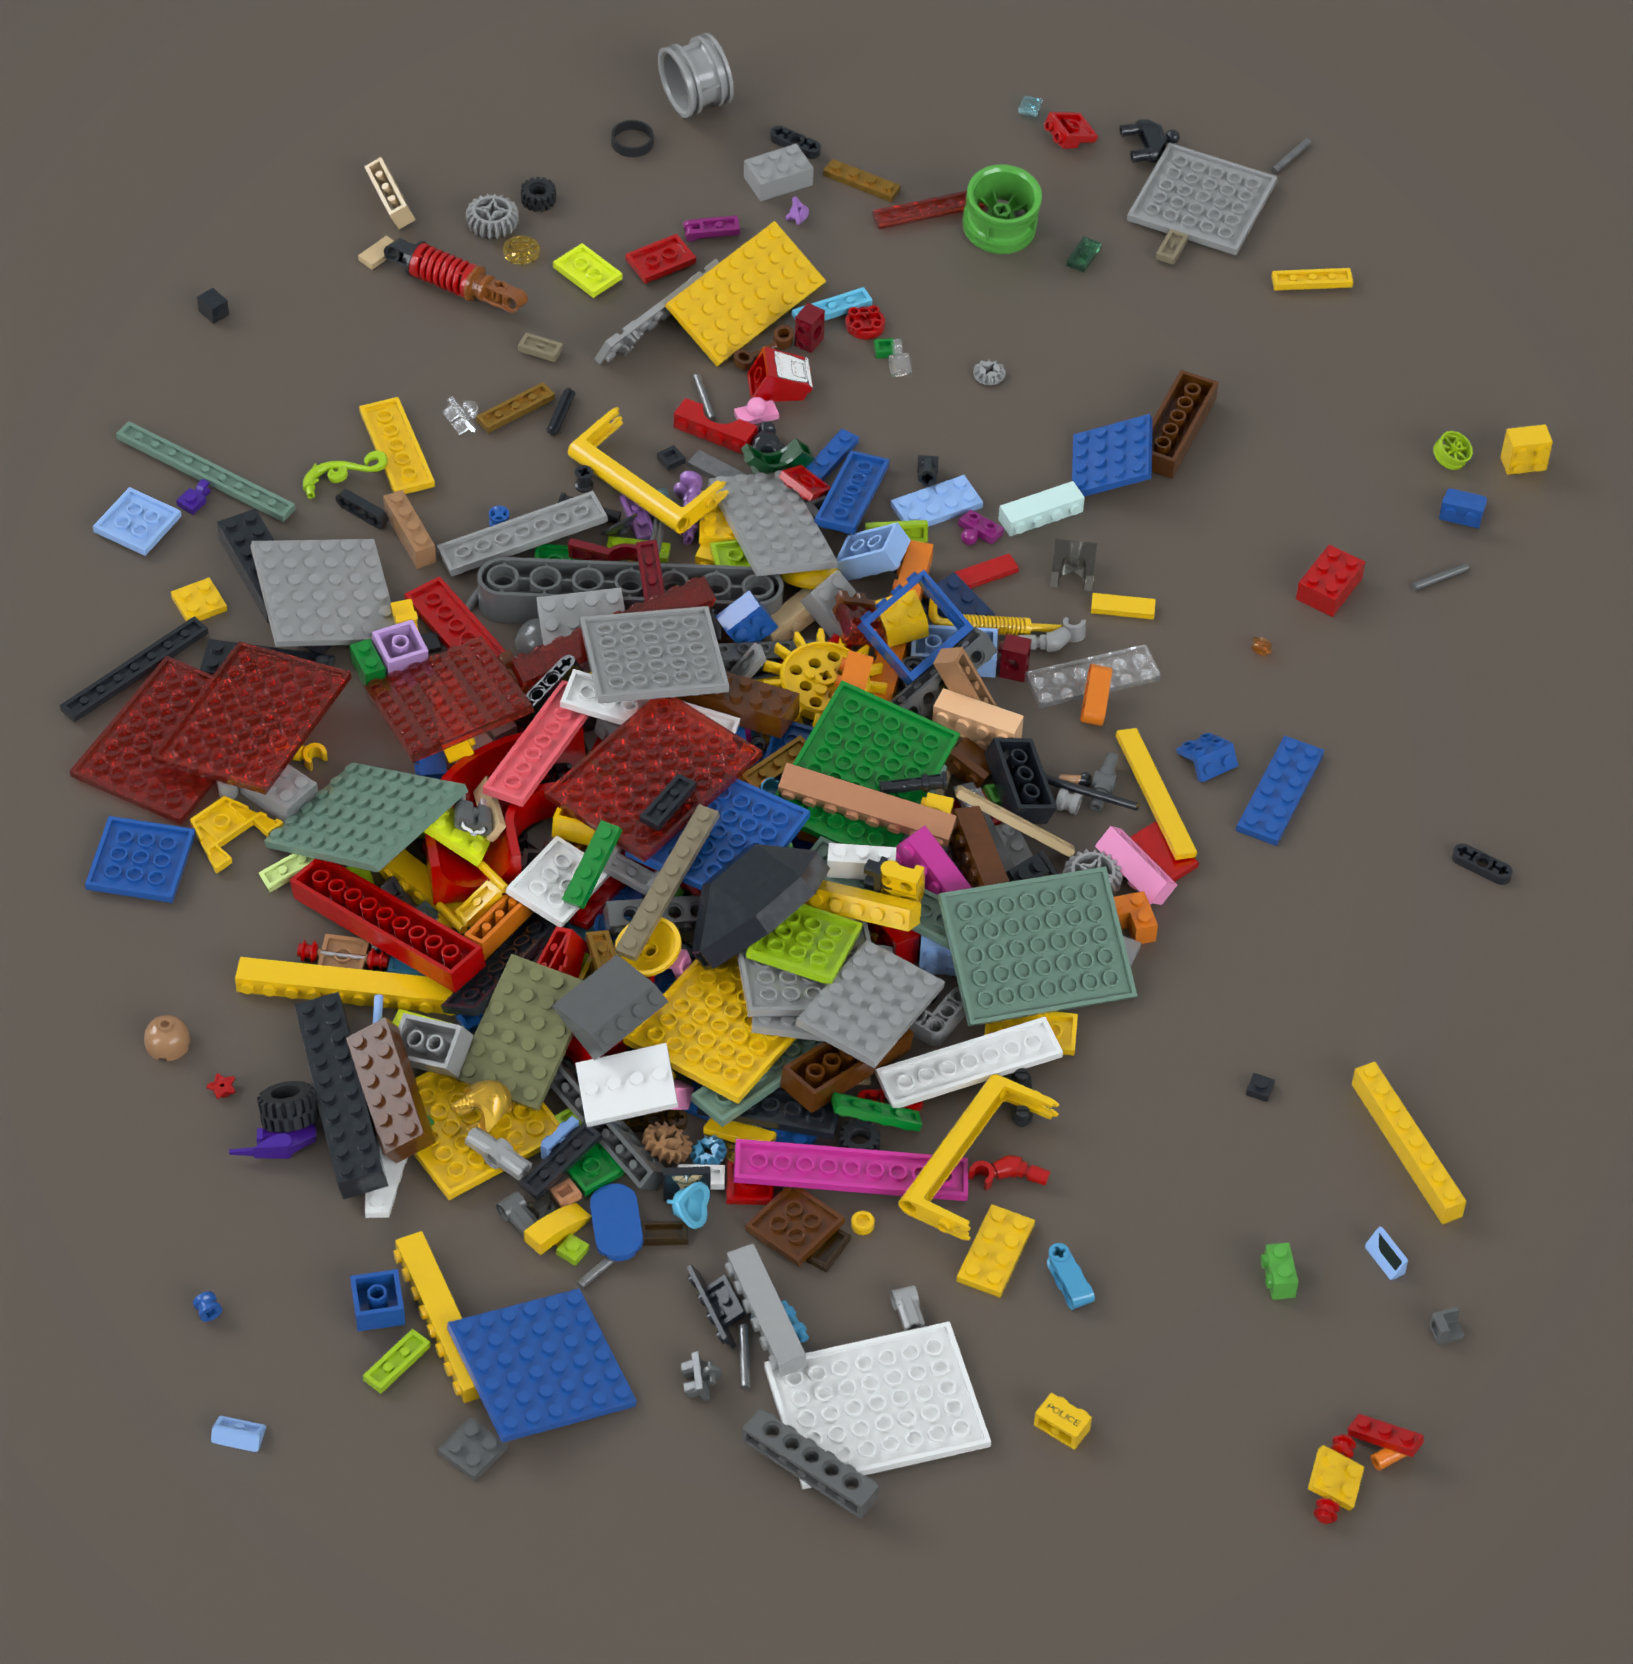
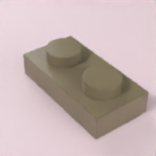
M1170 229L1156 253V259L1174 265L1186 245L1189 235Z
M527 332L518 344L519 352L552 362L557 360L563 350V343Z

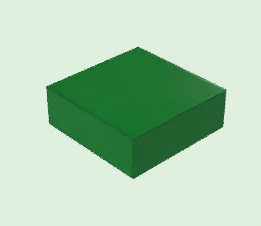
M894 338L874 339L873 345L876 359L896 357Z

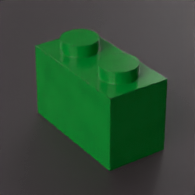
M366 639L350 644L351 662L365 690L370 691L385 686V667L371 640Z

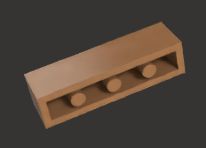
M400 490L383 496L384 511L388 515L390 524L416 569L436 563L435 545L404 491Z
M942 648L933 664L948 690L997 706L964 648Z

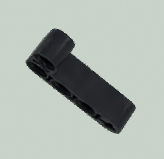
M563 656L523 698L516 693H508L502 697L500 705L512 721L526 729L562 680L568 682L573 669L582 672L584 670L574 656Z

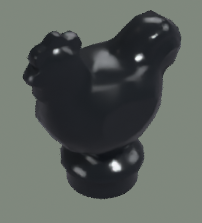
M764 421L759 424L758 433L752 438V447L764 453H773L786 447L780 443L776 435L774 423Z

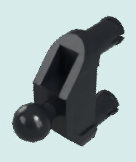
M1140 119L1136 123L1119 126L1121 137L1138 135L1145 149L1130 151L1132 163L1147 160L1151 163L1158 162L1166 149V142L1168 144H1176L1180 139L1178 131L1171 129L1165 134L1161 125L1148 119Z

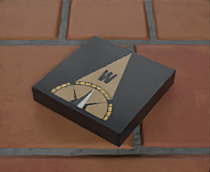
M710 1166L663 1168V1202L673 1200L676 1192L687 1188L695 1182H703L711 1190Z

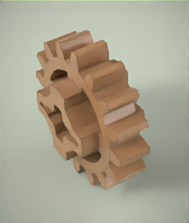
M655 1122L654 1125L649 1124L642 1136V1144L646 1145L645 1151H651L650 1156L657 1157L660 1162L663 1159L668 1164L671 1161H674L676 1164H679L680 1161L685 1162L692 1150V1142L688 1141L689 1136L682 1134L684 1130L677 1129L675 1125L669 1127L666 1122L663 1125H660L658 1122Z

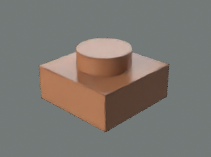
M570 1178L549 1189L551 1196L561 1208L582 1199L580 1190Z

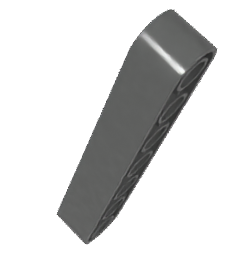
M498 557L485 562L477 574L479 610L485 618L496 623L524 624L534 617H539L536 597L613 588L622 589L625 613L646 611L638 562ZM660 563L667 609L708 606L709 609H718L719 614L747 591H750L770 615L776 613L783 604V581L778 574L756 576L751 566Z

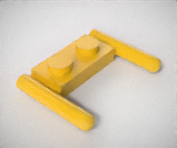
M484 861L478 865V868L490 881L487 880L455 910V915L443 902L436 904V909L460 934H464L468 926H473L503 897L501 894L506 893L508 887Z

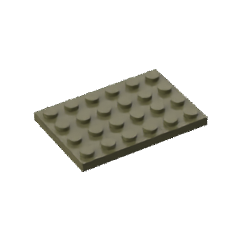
M511 954L474 1034L460 1075L455 1079L467 1085L485 1080L500 1081L509 1089L513 1102L539 1112L574 1035L553 1009L552 1005L584 980Z

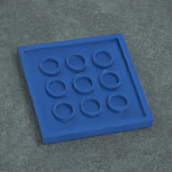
M1150 414L1073 434L1072 481L1084 497L1151 479L1153 419Z
M109 816L85 883L86 890L173 903L196 835L195 829Z

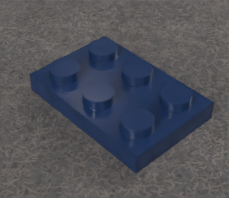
M955 572L937 583L939 588L962 614L996 616ZM924 591L922 598L929 604L930 597ZM937 607V613L942 618L948 619L945 616V614L939 609V607Z

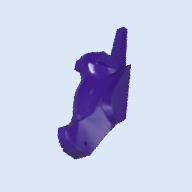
M311 1124L306 1128L292 1132H270L264 1128H257L256 1147L229 1149V1155L289 1159L298 1150L316 1142V1127Z

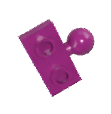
M971 509L958 521V526L965 529L961 534V540L966 545H973L978 537L992 545L1004 533L1003 527Z

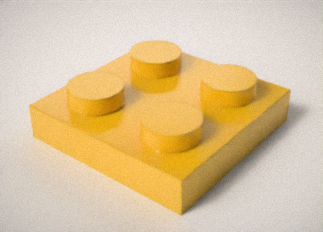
M210 577L171 591V598L185 621L194 616L199 621L227 611V605Z

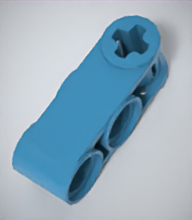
M1062 1243L1051 1245L1048 1253L1047 1267L1057 1287L1064 1295L1069 1308L1074 1310L1094 1302L1093 1289L1086 1281L1080 1266L1076 1263L1069 1248Z

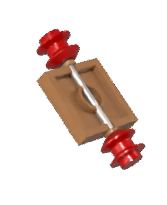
M325 934L322 948H319L316 941H313L312 945H310L304 939L303 943H299L297 949V957H301V962L305 958H310L311 963L319 958L317 965L364 970L365 964H367L370 970H373L374 966H376L382 972L383 968H387L389 962V954H385L383 950L381 953H376L375 948L368 954L370 943L356 937Z

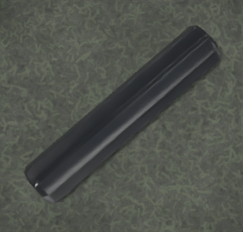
M566 388L563 391L547 427V432L552 436L559 432L575 396V391L571 390V388Z

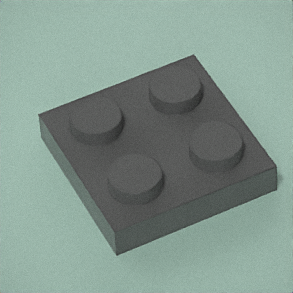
M470 1417L438 1448V1455L475 1482L507 1450V1444L505 1442L502 1443L500 1438Z

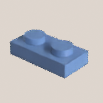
M571 1116L566 1122H561L552 1135L546 1136L541 1142V1158L543 1160L579 1127V1120Z

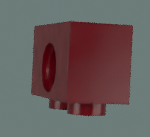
M807 303L796 315L794 346L812 353L823 341L825 310Z
M1006 634L1005 641L1000 642L998 654H1001L997 662V668H1000V678L1024 683L1029 669L1032 639Z

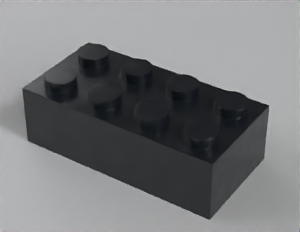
M994 738L984 755L1002 807L1033 824H1047L1056 811L1057 806L1033 739Z

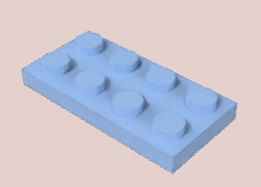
M965 475L893 499L891 500V507L901 521L927 520L929 527L966 514L970 509L975 511L983 508V501Z

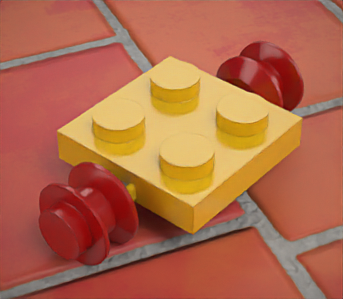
M1346 1434L1333 1437L1332 1443L1334 1445L1330 1448L1324 1445L1318 1448L1308 1490L1323 1497L1316 1501L1317 1509L1313 1512L1317 1520L1323 1524L1337 1521L1338 1516L1336 1513L1340 1511V1507L1348 1511L1353 1509L1360 1487L1364 1466L1351 1460L1354 1456L1353 1449L1356 1448V1442Z

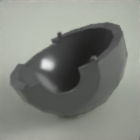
M534 617L519 628L515 639V646L523 658L540 664L545 657L539 617Z

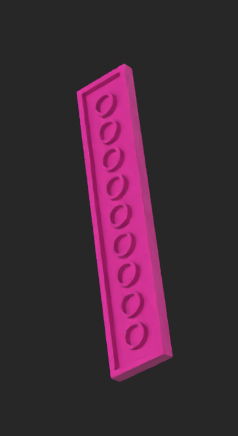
M736 1139L734 1182L903 1196L932 1155ZM963 1157L933 1199L967 1201L968 1158Z

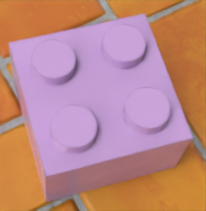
M413 620L372 632V643L385 667L388 679L428 667V649Z

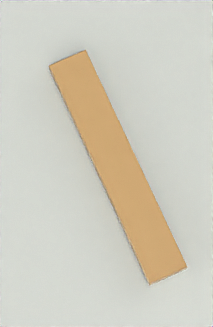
M958 785L955 796L972 806H980L981 811L1068 857L1075 854L1074 845Z

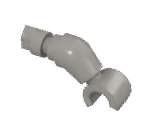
M1065 617L1063 619V627L1052 632H1046V634L1040 635V637H1036V635L1018 636L1032 639L1031 650L1040 648V650H1046V652L1059 651L1068 642H1080L1085 638L1086 619L1081 620V623L1078 625L1069 624V618Z

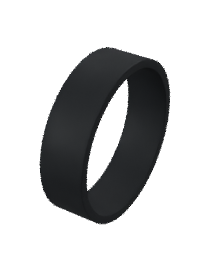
M639 120L622 121L612 129L611 144L613 149L622 156L640 157L650 152L653 148L654 132L645 122ZM638 130L646 133L651 139L639 147H626L619 144L615 137L623 131Z

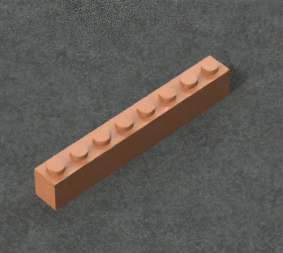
M786 763L778 785V794L786 800L796 799L809 807H815L816 805L822 807L828 813L836 814L837 812L844 814L850 820H863L872 827L882 826L895 834L901 832L910 836L925 825L941 847H948L956 823L955 815L790 763Z

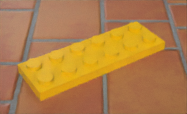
M399 397L359 406V412L375 450L384 452L388 458V464L384 471L393 493L403 490L405 494L435 487V481Z

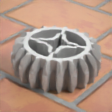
M487 194L485 197L479 196V199H473V202L469 203L466 211V223L470 231H473L475 235L480 234L481 238L486 236L489 240L491 237L498 239L499 236L505 237L506 233L511 234L512 230L516 229L519 221L518 209L515 203L510 201V198H504L503 195L496 196L494 194L489 196Z
M1086 849L1084 853L1078 851L1076 856L1071 855L1069 861H1066L1063 873L1106 866L1113 897L1121 888L1123 879L1120 872L1121 866L1115 865L1117 860H1111V854L1106 856L1104 851L1097 853L1096 849L1093 852H1089Z

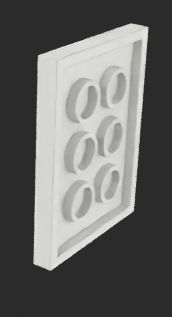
M556 836L507 887L506 894L554 925L563 927L580 909L564 903L562 897L584 852ZM602 872L591 896L610 877V875L606 874L605 872Z
M666 1043L600 1057L595 1061L591 1059L576 1063L587 1127L678 1107Z

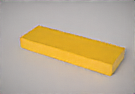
M1093 593L1091 613L1154 619L1156 599Z
M711 1117L703 1127V1134L715 1135L718 1138L733 1143L736 1142V1139L775 1142L777 1139V1132L731 1121L721 1127Z

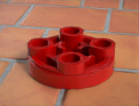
M876 305L858 308L851 307L845 319V327L848 333L855 338L873 339L883 333L885 317Z

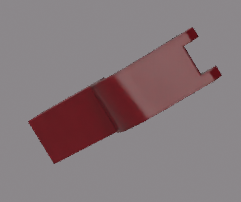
M570 538L568 542L570 558L595 561L633 560L638 562L635 544L623 543L608 548Z

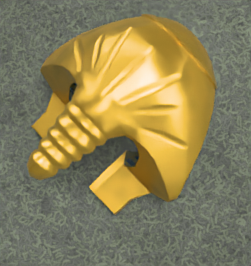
M494 1080L480 1081L466 1087L463 1090L465 1096L451 1105V1110L457 1111L459 1116L473 1111L475 1107L480 1108L481 1120L466 1126L465 1128L468 1133L473 1127H479L486 1133H489L505 1113H509L514 1109L511 1093L507 1086L500 1081Z

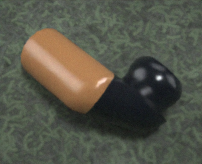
M1086 772L1081 775L1061 774L1059 779L1089 787L1092 783V776Z

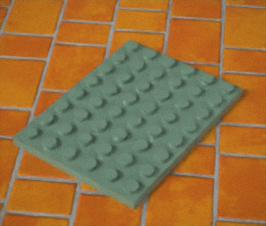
M353 762L347 765L342 773L332 778L326 787L316 792L314 799L304 803L298 813L286 818L283 826L271 831L270 835L264 840V843L270 849L379 872L462 798L468 790L466 785Z
M1106 866L944 892L937 895L968 1027L1137 997Z

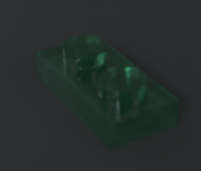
M1083 237L1068 258L1066 266L1085 272L1100 251L1101 242Z

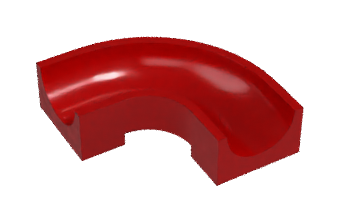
M583 727L579 729L555 762V764L564 762L572 764L576 770L574 780L538 785L523 807L498 799L506 828L494 842H490L482 861L508 886L522 872L521 854L517 840L520 834L527 827L540 820L552 818L553 823V816L565 789L596 796L595 778H589L588 773L582 772L586 762ZM523 732L500 738L475 749L473 755L464 756L441 777V780L465 784L468 790L466 800L473 802V807H477L473 794L474 790L486 776L490 778ZM546 774L543 780H548L550 778L549 775ZM425 833L427 871L434 905L438 902L447 904L466 901L487 880L490 881L478 866H475Z

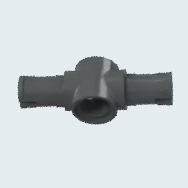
M1107 753L1103 767L1099 771H1095L1092 789L1108 794L1114 793L1117 782L1115 769L1119 759L1117 754ZM1092 798L1090 809L1094 812H1101L1105 801Z

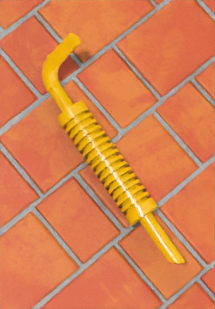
M930 598L928 616L931 622L935 625L954 626L949 619L938 616V606ZM963 614L973 627L998 629V635L1010 634L1018 636L1030 635L1031 632H1052L1062 626L1058 624L1032 623L1031 619L1026 617Z

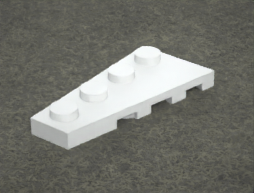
M377 1135L389 1186L366 1193L365 1218H387L390 1216L397 1188L408 1159L406 1158L395 1163L383 1154Z

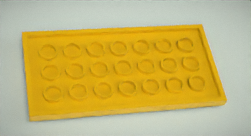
M774 221L667 302L665 307L718 367L737 350H740L821 287L826 280Z

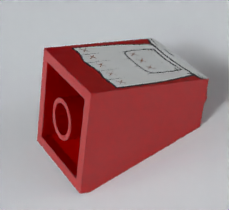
M764 346L747 373L751 399L753 397H760L764 401L773 400V402L804 400L813 388L808 358Z

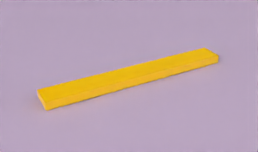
M1137 728L1117 730L1115 736L1175 860L1196 857L1197 850Z

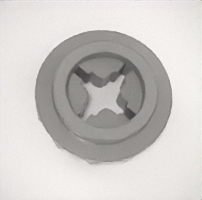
M989 359L987 362L981 360L979 364H975L973 370L974 378L984 385H996L1002 382L1006 373L1003 364H998L997 360L990 362Z

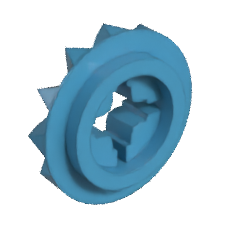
M705 1135L704 1139L696 1140V1145L691 1147L690 1157L694 1165H719L726 1156L727 1147L722 1138H718L715 1135L712 1137ZM704 1149H711L713 1155L705 1153Z

